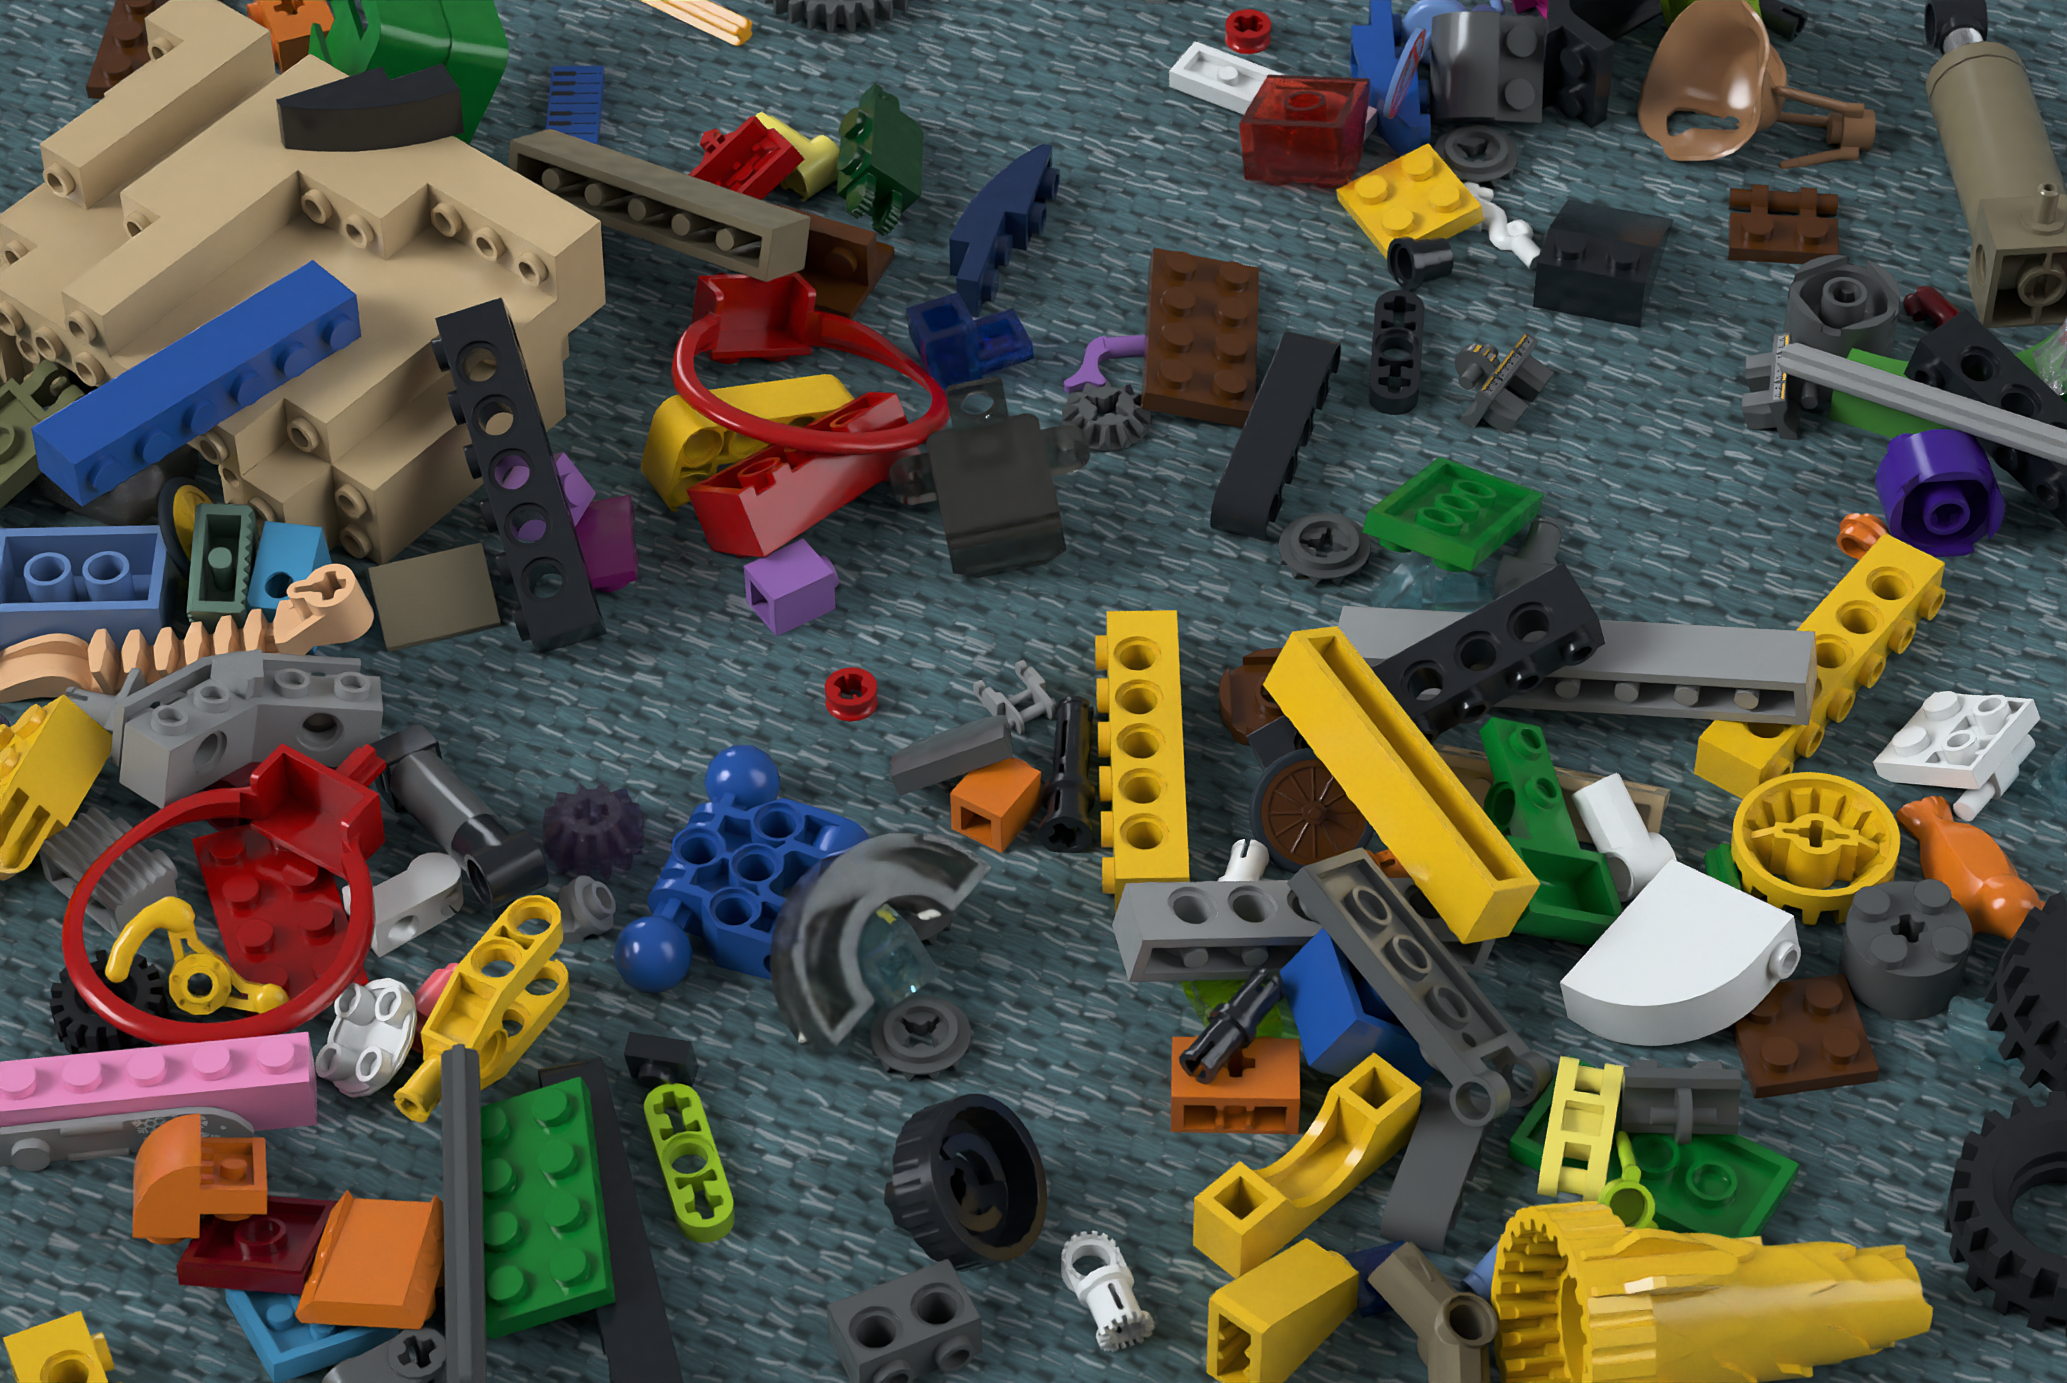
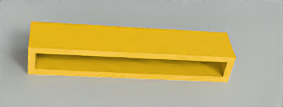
M1333 626L1293 631L1263 683L1264 687L1460 942L1468 944L1509 936L1541 883L1340 628Z

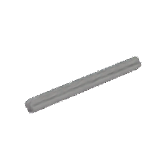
M1799 343L1787 344L1782 350L1779 368L1783 373L2067 466V430Z

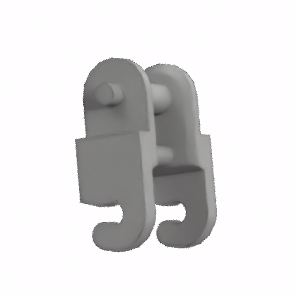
M1024 660L1015 663L1016 675L1027 686V690L1007 699L1001 692L996 693L991 687L986 688L982 680L973 684L975 696L993 716L1006 715L1010 727H1013L1019 735L1025 731L1024 723L1042 714L1050 720L1056 716V701L1046 693V681L1033 667L1027 669V664ZM1028 698L1034 702V705L1020 712L1014 707V705Z

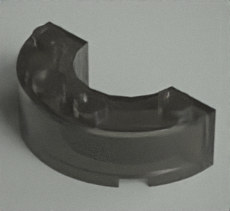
M894 832L879 835L840 849L813 865L797 881L786 897L776 919L770 949L771 979L775 998L788 1028L799 1044L811 1053L836 1047L874 1004L875 999L862 982L856 957L860 931L872 911L886 903L905 907L925 921L954 912L992 867L968 848L947 838L929 833L894 834Z

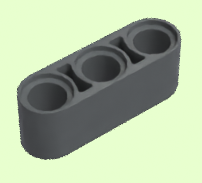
M1434 1084L1427 1096L1389 1193L1381 1222L1380 1237L1403 1244L1412 1241L1417 1248L1445 1255L1444 1242L1447 1229L1452 1231L1455 1229L1465 1202L1463 1200L1466 1180L1472 1182L1483 1155L1481 1146L1484 1132L1491 1134L1494 1121L1478 1127L1464 1124L1455 1116L1451 1108V1089ZM1470 1094L1474 1106L1481 1112L1488 1114L1491 1100Z

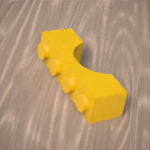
M1372 1053L1330 1087L1325 1102L1311 1127L1283 1157L1273 1164L1258 1170H1251L1239 1161L1194 1198L1193 1246L1234 1279L1266 1262L1410 1142L1419 1119L1421 1087L1376 1053Z

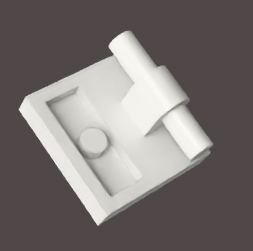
M1951 691L1934 692L1924 701L1923 706L1901 731L1893 736L1892 741L1873 761L1878 776L1890 782L1966 788L1967 790L1953 805V810L1959 818L1969 822L1977 816L1991 798L1998 800L2018 777V766L2035 748V742L2028 732L2040 720V716L2033 699L2011 698L1997 694L1982 696L1956 694Z

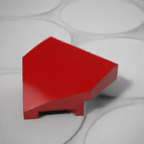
M752 116L734 132L722 135L717 128L704 132L699 145L706 152L702 162L688 176L762 200L805 159L775 128L767 129L756 116Z

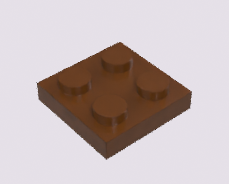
M1844 973L1778 982L1752 1011L1730 1025L1754 1099L1878 1081L1880 1070Z

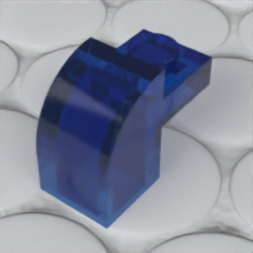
M958 292L906 308L910 339L930 377H933L945 391L958 394L983 387L982 375L1034 359L1033 343L1013 308L973 320Z

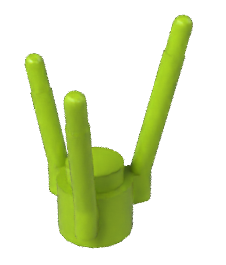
M1619 1131L1615 1139L1623 1171L1622 1177L1608 1182L1601 1189L1597 1201L1599 1204H1605L1610 1207L1612 1213L1615 1216H1619L1625 1227L1636 1226V1229H1659L1658 1225L1652 1220L1655 1214V1202L1652 1194L1645 1186L1639 1183L1641 1170L1636 1165L1631 1142L1626 1132Z

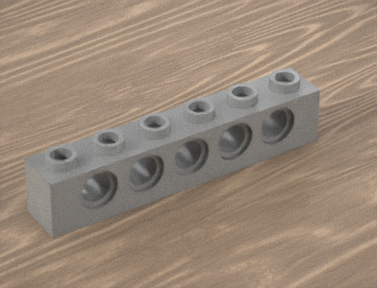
M1388 878L1465 972L1484 969L1496 938L1462 944L1457 936L1448 928L1444 919L1424 893L1414 884L1412 878ZM1289 880L1126 883L1112 924L1129 982L1248 979L1255 968L1268 970L1269 974L1266 979H1271L1274 975L1281 978L1279 971L1323 927L1312 921L1303 912L1299 904V897L1287 884Z

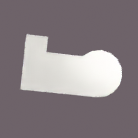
M429 852L420 855L410 863L406 871L373 887L376 921L371 949L379 958L452 917L455 913L449 905L457 912L463 905L461 867L450 855L441 852ZM349 885L342 888L345 913L349 922L351 894Z

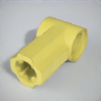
M763 112L755 115L767 129L775 128L805 159L780 182L784 190L791 188L803 196L800 200L805 202L838 180L836 165L840 148L829 137L818 135L809 140L774 116H768Z

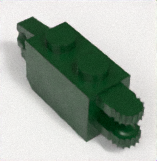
M873 84L861 95L858 108L851 109L845 115L839 127L841 139L840 154L836 165L838 169L837 195L846 200L847 213L856 219H861L862 216L868 214L872 217V229L882 236H887L888 233L895 229L901 218L900 215L921 197L924 133L915 120L900 111L899 99L883 91L881 86Z

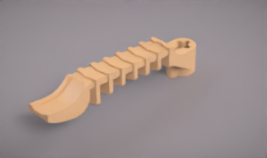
M329 564L314 570L306 580L296 581L289 585L286 591L289 600L279 602L275 618L271 623H268L260 608L250 611L244 628L240 629L231 615L221 616L214 634H208L201 621L192 622L183 640L177 638L172 627L162 628L155 644L149 646L140 629L130 630L121 652L106 628L95 631L90 645L79 637L55 633L28 639L0 651V703H11L39 697L59 698L63 694L73 699V697L67 696L65 692L70 686L116 696L121 691L131 668L141 669L146 684L149 686L202 657L236 651L258 649L262 650V653L304 656L314 646L350 642L361 637L371 627L374 612L352 570L342 564Z

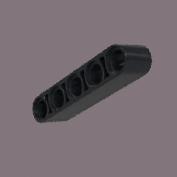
M1290 331L1284 332L1218 484L1211 509L1210 526L1212 529L1264 541L1268 540L1269 537H1266L1269 521L1274 523L1284 502L1282 498L1283 487L1285 483L1291 485L1300 463L1298 461V451L1301 446L1306 447L1316 425L1313 423L1314 413L1316 409L1322 410L1331 389L1329 387L1331 373L1337 374L1341 359L1340 342Z

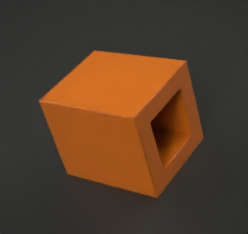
M1011 757L968 772L950 793L951 829L1003 853L1041 809V771L1031 767L1021 759Z

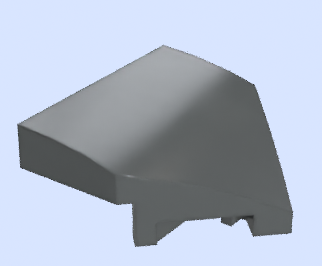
M1006 715L978 719L924 738L895 752L891 762V779L899 796L1013 757L1011 727Z

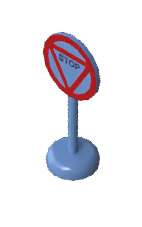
M1419 0L1409 9L1403 19L1401 33L1405 48L1388 89L1383 109L1384 117L1391 119L1397 113L1408 91L1418 63L1431 67L1432 17L1444 13L1467 11L1463 4L1456 0Z

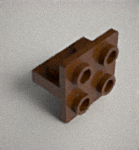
M777 204V206L811 217L804 269L797 272L816 291L814 309L852 320L895 257L894 247L876 241V232Z

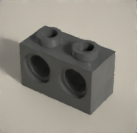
M949 1259L827 1305L829 1341L852 1383H912L915 1378L938 1369L943 1372L957 1371L969 1364L976 1354L982 1353L981 1316ZM934 1323H944L941 1325H933ZM881 1346L883 1348L874 1349L871 1347Z

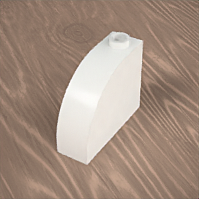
M1671 858L1560 982L1567 1016L1570 1020L1601 1038L1630 1045H1672L1714 1034L1747 1015L1781 979L1788 978L1794 972L1801 956L1794 915Z

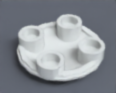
M391 978L374 980L365 986L353 982L335 1000L334 1010L337 1016L330 1029L327 1044L320 1050L316 1058L315 1067L320 1077L333 1082L335 1087L339 1088L340 1093L349 1097L369 1096L388 1084L403 1065L413 1044L417 1024L415 998L405 984Z

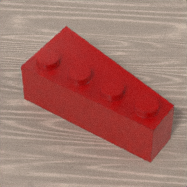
M867 392L802 428L829 432L859 433L889 430L905 426L909 423L896 393ZM770 444L686 489L709 546L714 552L735 554L737 558L748 556L765 558L840 507L858 498L860 494L875 484L891 480L905 471L903 466L921 455L918 446L885 454L834 455L800 451Z

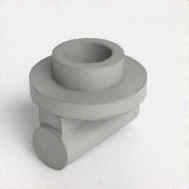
M582 875L559 890L558 907L561 911L563 941L561 944L583 943V938L592 933L601 935L613 927V913L616 910V904L612 893L602 882Z

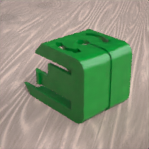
M325 0L331 3L335 19L326 39L321 25L317 23L312 24L308 55H314L348 76L382 66L390 80L443 63L461 93L464 133L454 135V137L469 145L504 74L508 61V41L494 1L360 0L368 22L367 29L364 32L354 0Z

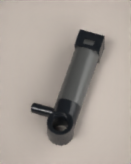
M421 723L369 744L375 748L376 756L386 762V769L375 779L377 791L395 813L406 809L467 873L478 899L488 910H492L495 920L502 915L509 905L515 902V899L548 885L549 877L546 863L532 836L524 829L513 832L442 760L438 740Z

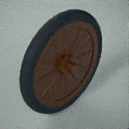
M1312 748L1295 750L1275 760L1261 774L1253 789L1249 805V819L1254 839L1268 849L1269 860L1290 873L1296 874L1304 866L1363 847L1365 850L1374 834V828L1357 806L1347 797L1344 789L1324 763L1314 754Z

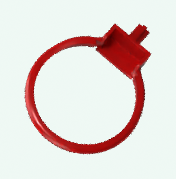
M724 272L717 273V275L698 276L691 325L682 333L677 342L672 361L671 379L680 397L691 408L707 419L733 432L765 443L800 451L834 455H874L902 451L932 440L947 425L950 416V403L938 382L912 358L875 330L849 318L814 309L816 291L798 272L767 282L745 274L728 275ZM810 345L821 346L859 355L903 373L919 383L932 395V403L927 413L918 420L889 430L846 433L799 428L757 417L719 399L700 382L694 370L693 360L695 355L704 351L709 359L723 364H734L739 362L740 358L755 357L780 362L786 361L789 356L811 355L812 347Z
M281 743L252 772L250 786L213 789L181 798L160 809L111 844L87 869L78 882L64 915L62 951L70 979L80 996L95 1013L118 1030L137 1039L160 1046L280 1035L301 1026L328 1008L343 994L359 973L370 951L374 937L376 921L375 898L366 861L385 843V834L379 793L368 787L386 769L385 760L376 756L375 748L365 744L362 748L357 747L333 770ZM218 818L253 819L250 823L251 830L348 881L351 894L350 919L343 945L334 962L312 986L295 998L267 1012L251 1017L217 1023H191L165 1019L146 1013L126 1003L109 990L95 973L86 954L83 940L84 914L89 897L103 873L125 852L142 841L187 823Z

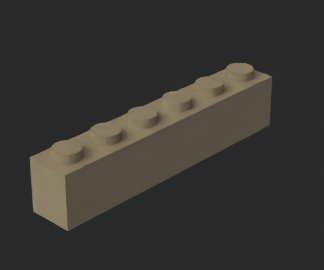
M553 129L510 140L508 168L601 221V225L765 282L804 269L811 219L809 216Z

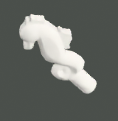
M1463 183L1481 204L1484 221L1466 230L1481 232L1482 229L1488 230L1489 239L1494 246L1502 251H1513L1530 270L1535 269L1541 249L1531 240L1533 237L1531 226L1523 220H1514L1507 223L1504 210L1490 202L1494 196L1492 189L1479 187L1476 183Z

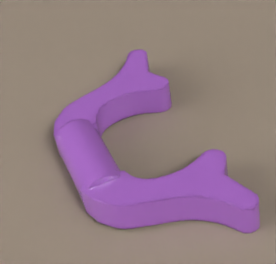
M1104 335L1094 339L1086 348L1083 364L1079 371L1064 381V391L1066 393H1073L1084 389L1086 383L1092 384L1097 388L1104 387L1106 379L1098 369L1099 364L1110 358L1144 356L1145 335L1107 337Z

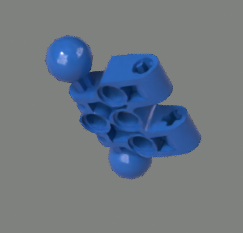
M733 745L721 750L709 762L704 779L706 792L711 802L697 806L692 812L686 828L678 832L673 838L671 854L661 871L657 883L649 894L647 903L653 915L631 921L618 935L613 957L621 977L626 984L642 993H660L676 987L688 974L693 952L690 941L685 934L688 933L702 937V943L717 967L791 986L800 985L806 980L829 930L827 922L822 915L808 906L784 898L783 890L787 887L798 886L843 897L848 893L870 848L869 835L864 828L847 818L786 798L776 800L781 780L777 766L768 753L754 745Z

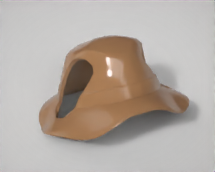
M1696 0L1677 16L1660 42L1641 86L1637 115L1642 130L1650 138L1661 144L1670 160L1705 161L1730 155L1742 148L1755 133L1765 131L1773 126L1783 109L1786 98L1775 95L1774 88L1777 85L1788 87L1786 67L1779 53L1770 44L1768 32L1763 21L1746 0ZM1675 111H1693L1701 115L1723 119L1727 116H1734L1740 123L1736 124L1739 127L1736 130L1691 128L1681 134L1671 136L1668 133L1667 120Z

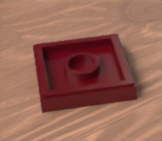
M267 1196V1214H252L249 1218L238 1221L222 1220L213 1214H206L200 1224L199 1238L191 1239L176 1265L179 1285L302 1295L330 1212L338 1201Z

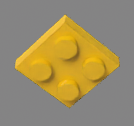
M1429 143L1336 189L1338 201L1386 259L1389 244L1395 238L1409 236L1414 240L1435 237L1448 239L1484 221L1481 204Z

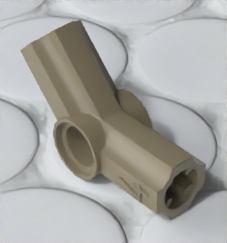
M1412 1241L1404 1243L1378 1266L1367 1280L1418 1335L1416 1345L1420 1358L1428 1367V1383H1490L1488 1344L1497 1334L1498 1322L1495 1312L1489 1303L1480 1296L1469 1292H1458Z

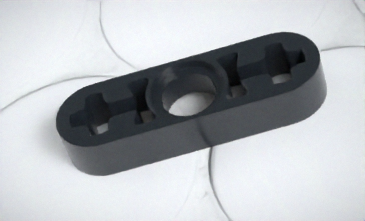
M1394 290L1386 292L1375 303L1369 402L1377 411L1388 415L1408 413L1416 407L1419 400L1424 303L1420 297L1409 291ZM1394 312L1405 313L1404 328L1393 327ZM1389 349H1402L1408 352L1410 356L1404 359H1392L1386 357L1383 352ZM1389 376L1400 377L1399 393L1388 392Z

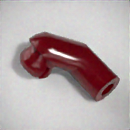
M1918 286L1916 288L1917 292L1906 295L1903 300L1905 312L1907 315H1911L1913 321L1919 322L1929 316L1935 323L1936 328L1960 313V310L1932 286Z

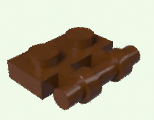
M1752 184L1751 189L1730 188L1728 209L1748 210L1750 213L1730 212L1728 223V260L1805 264L1818 257L1839 255L1838 219L1816 217V215H1837L1838 194L1817 193V188L1800 187L1799 192L1769 190L1768 185ZM1768 212L1798 213V216L1768 215Z

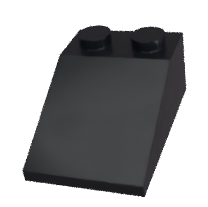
M1568 199L1549 226L1537 261L1533 307L1640 328L1673 219Z

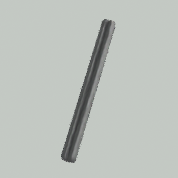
M464 1044L453 1045L452 1049L444 1051L441 1055L446 1383H487L480 1061L476 1049L465 1048Z

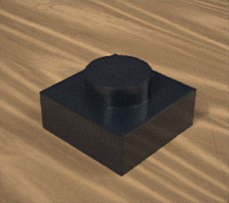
M629 1032L624 1057L631 1077L637 1078L640 1085L650 1090H654L664 1084L673 1085L674 1083L693 1087L699 1065L691 1041Z

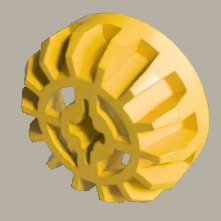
M1800 772L1778 776L1754 788L1743 799L1736 811L1731 838L1732 859L1736 863L1737 870L1739 869L1742 873L1743 890L1757 899L1766 895L1768 904L1783 911L1788 906L1802 909L1803 925L1811 926L1816 925L1821 911H1830L1836 924L1846 922L1853 897L1859 889L1894 880L1900 850V833L1897 822L1881 799L1865 787L1851 780L1816 772ZM1772 874L1785 875L1792 884L1782 881ZM1836 880L1851 882L1845 888L1821 890L1829 887Z

